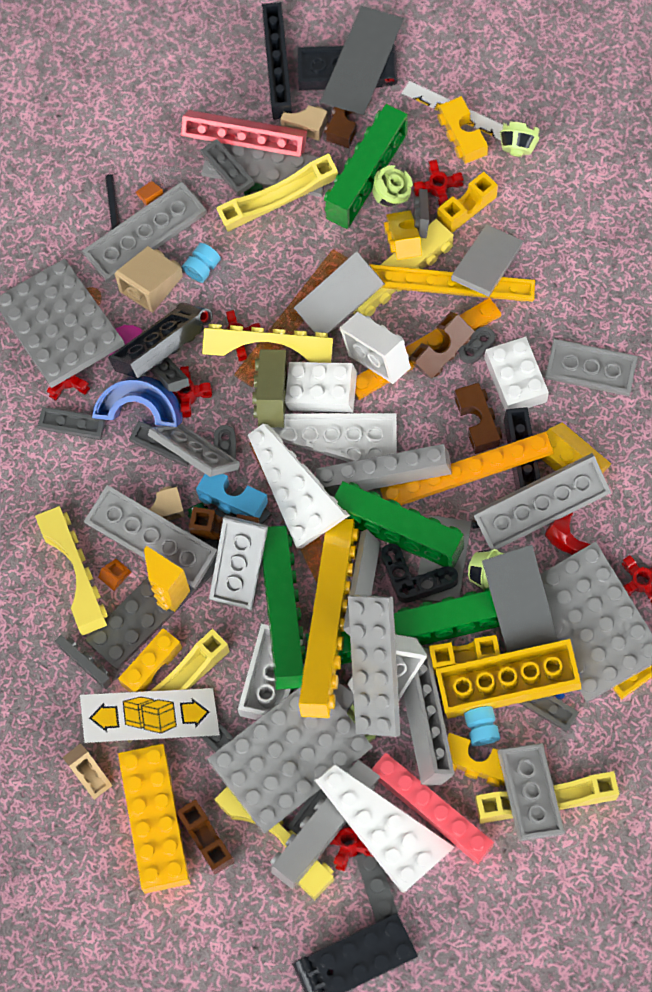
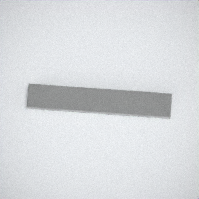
M367 529L360 534L349 596H371L381 542ZM347 604L343 630L350 636L349 606Z

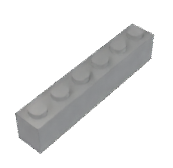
M444 444L316 468L317 479L324 486L325 491L333 497L342 481L348 484L353 482L366 491L452 474L450 455Z
M423 648L427 657L403 695L421 785H442L455 773L429 648Z
M359 760L354 765L349 764L344 770L372 791L380 779L377 773ZM328 797L325 800L323 798L320 799L314 808L316 812L311 818L307 816L300 825V832L297 835L293 833L285 843L287 848L282 853L277 852L270 862L273 864L271 873L291 889L296 887L347 823Z

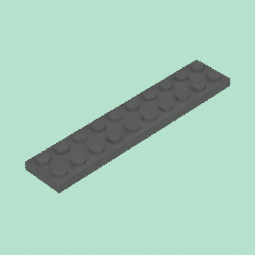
M239 486L230 496H238L245 489ZM219 508L215 510L218 516L224 517L227 515L236 518V515L231 512L226 514ZM266 508L259 518L260 524H263L272 515ZM198 538L218 550L219 541ZM216 557L197 588L194 589L189 586L190 592L178 609L213 575ZM148 577L105 619L107 626L93 631L85 639L116 670L175 613L170 609L166 611L157 605V600L154 597V592L151 590L152 587Z

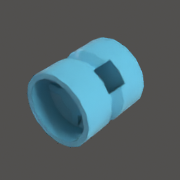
M199 243L192 252L193 256H189L182 265V269L188 276L203 283L209 276L210 269H214L221 258L213 248L207 244Z
M479 707L464 713L466 725L468 728H471L469 737L472 746L487 745L500 740L498 726L493 724L496 720L493 707Z

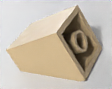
M148 246L114 273L119 291L152 313L183 277L181 265L175 260L170 261L158 249L153 250Z

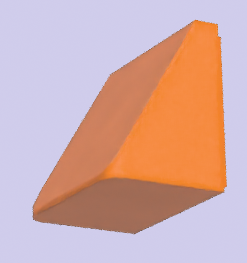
M151 181L135 193L147 206L162 196L163 190Z
M114 559L101 568L98 578L115 591L132 572L117 559Z

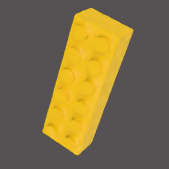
M570 639L436 669L447 719L464 716V713L479 707L491 706L495 709L581 689V681Z
M159 744L118 753L142 891L146 894L190 884L164 745Z

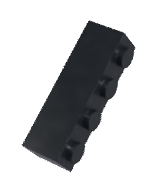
M528 407L506 409L503 421L507 443L510 444L533 436ZM538 460L512 468L516 490L541 478Z

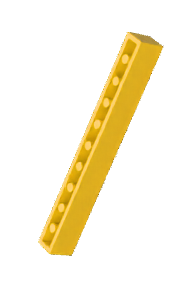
M344 519L325 532L299 698L301 717L329 718L330 710L335 708L333 689L338 687L336 670H340L341 656H338L339 650H343L344 644L341 633L345 632L343 626L345 620L344 613H346L348 599L346 598L351 588L349 577H353L354 572L352 559H356V546H354V542H358L359 529L355 528L354 519Z

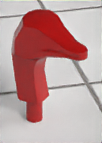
M573 512L552 522L545 531V537L553 546L571 555L590 545L579 541L571 534L570 522Z

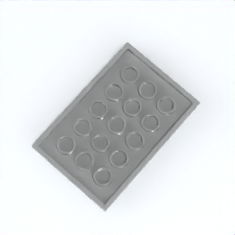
M65 258L0 295L1 315L51 388L125 345L123 339Z
M597 542L590 544L540 574L558 641L567 639L571 641L581 681L580 692L586 702L597 698L652 666V633Z
M298 688L207 759L263 834L318 792L321 788L315 780L331 766L336 765L344 771L349 764H353L373 748L363 734H356L355 723L336 699L335 708L330 710L329 718L301 717L299 708L301 688Z

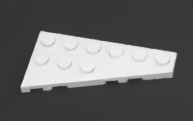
M396 413L285 414L284 428L271 427L285 443L347 462L397 453Z
M262 424L248 434L296 548L302 549L350 516L346 510H342L337 504L338 501L325 491L324 486L311 471L298 461L294 452L290 451L283 444V440L268 424Z
M336 765L331 766L315 780L401 892L407 891L455 848Z

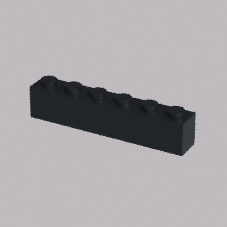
M282 2L263 3L262 13L272 119L279 120L283 112L292 113Z

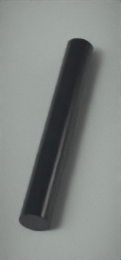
M112 174L105 175L111 228L113 230L119 225L114 178Z

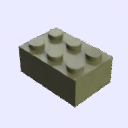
M260 350L259 358H255V371L258 372L254 375V388L257 389L252 394L253 416L258 419V427L262 424H268L270 427L284 428L287 387L286 350Z

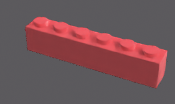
M188 110L183 115L181 136L208 141L218 139L220 143L301 157L305 151L307 131Z
M385 753L371 769L380 776L379 782L475 863L479 864L493 848L494 842L430 788L426 785H421L419 779L389 754Z

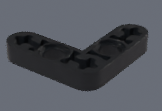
M391 543L382 548V560L398 600L403 603H410L452 589L458 584V572L451 566H445L411 577L400 547ZM389 551L395 554V563H392L391 556L388 555ZM396 569L405 571L402 577L393 576V572ZM449 574L452 580L448 581L445 575ZM436 577H438V581H440L439 585H437ZM429 580L433 582V586L429 589H424L421 587V583ZM415 584H417L418 592H416V588H414ZM404 588H407L409 591L408 595H405L403 592Z

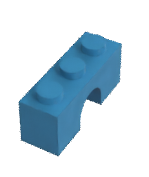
M204 474L196 488L199 500L208 505L212 503L218 506L226 514L231 512L235 515L240 514L260 518L268 504L267 494L247 485L242 494L230 496L226 493L230 485L227 475L220 474L209 477Z

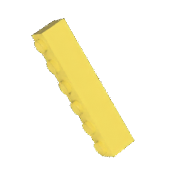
M435 219L428 225L427 238H420L422 256L397 260L394 253L381 265L423 269L427 265L432 266L441 253L446 254L453 247V234ZM380 288L353 313L359 312L364 316L370 317L376 311V307L380 304H386L394 292L402 290Z

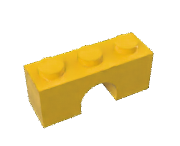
M460 96L439 105L438 120L442 126L445 125L448 140L454 142L457 157L459 159L462 158L464 163L467 164L486 156L488 145L480 129L472 132H466L461 129L463 125L470 123V111L463 97Z
M482 172L468 184L466 193L457 200L452 196L437 208V220L453 233L497 198L498 185L485 172Z
M411 210L386 214L387 222H383L391 253L395 252L397 260L422 256L420 235L417 228H414V218Z
M163 628L118 678L120 684L129 692H145L153 683L152 679L159 668L164 664L169 665L182 650L180 641Z
M496 635L474 638L472 643L462 646H453L452 642L429 646L434 675H436V669L500 655Z
M452 733L448 734L447 739L454 772L458 769L464 771V775L469 778L477 779L481 777L486 779V783L491 786H505L497 749H492L487 760L477 762L468 754L471 740Z

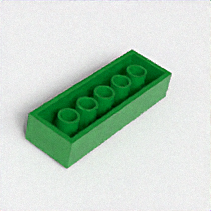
M385 104L382 110H378L374 118L375 122L372 126L369 125L367 127L362 142L359 141L357 143L352 158L349 157L347 159L342 174L339 173L336 176L333 188L329 189L324 196V211H326L327 220L347 230L349 229L373 190L374 176L379 170L389 165L407 136V113L388 104Z
M342 481L334 496L342 510H346L350 515L345 519H354L355 528H358L360 531L367 529L375 538L389 544H396L400 549L420 558L423 557L443 567L451 566L454 568L464 549V534L458 528L442 525L438 519L433 517L426 518L415 509L409 508L408 510L403 508L394 500L390 499L387 501L381 498L378 493L362 490L359 485L353 482L348 484Z

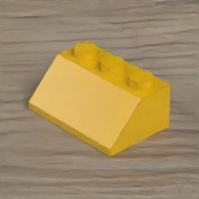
M563 422L546 431L554 454L541 459L555 471L591 453L595 456L602 473L611 465L607 459Z
M146 546L144 553L148 578L152 587L151 590L154 592V597L157 600L156 603L166 611L170 609L175 612L190 592L184 570Z

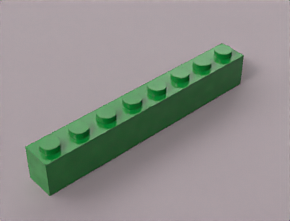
M287 526L268 527L262 558L276 690L301 688L305 666L302 659H306L305 645H300V640H303V627L298 626V621H301L300 607H296V602H299L298 589H294L293 585L297 583L296 570L291 568V565H294V552H289V547H292L291 534H287Z

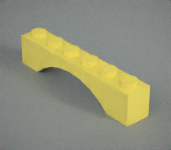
M326 154L310 162L285 180L259 192L235 198L216 207L229 232L335 181L338 171L330 154Z
M209 324L208 328L204 327L202 354L224 356L233 349L245 344L272 342L292 348L309 362L331 363L333 338L328 337V333L315 332V336H309L307 331L294 330V334H285L286 330L273 329V333L264 332V328L252 327L251 331L243 330V326L230 325V329H221L222 325Z
M60 506L35 515L45 542L62 552L74 567L76 591L71 611L81 635L83 636L107 626L104 618L108 617L104 605L98 604L97 599L101 597L96 585L91 586L90 580L93 579L89 567L84 568L82 562L86 561L82 549L77 550L75 544L79 541L75 531L69 530L68 525L72 523L68 513H62Z
M212 629L195 644L183 661L151 691L190 689L230 652L228 644Z
M614 771L591 775L553 786L559 810L617 800L619 796ZM507 791L476 796L475 804L479 824L513 818Z
M228 787L214 799L216 804L232 820H242L256 824ZM281 820L269 832L276 836L287 848L285 843L294 832L292 830L287 832L282 827L284 822ZM316 861L298 885L310 897L316 900L334 881V876L332 875L334 871L325 862L320 864Z

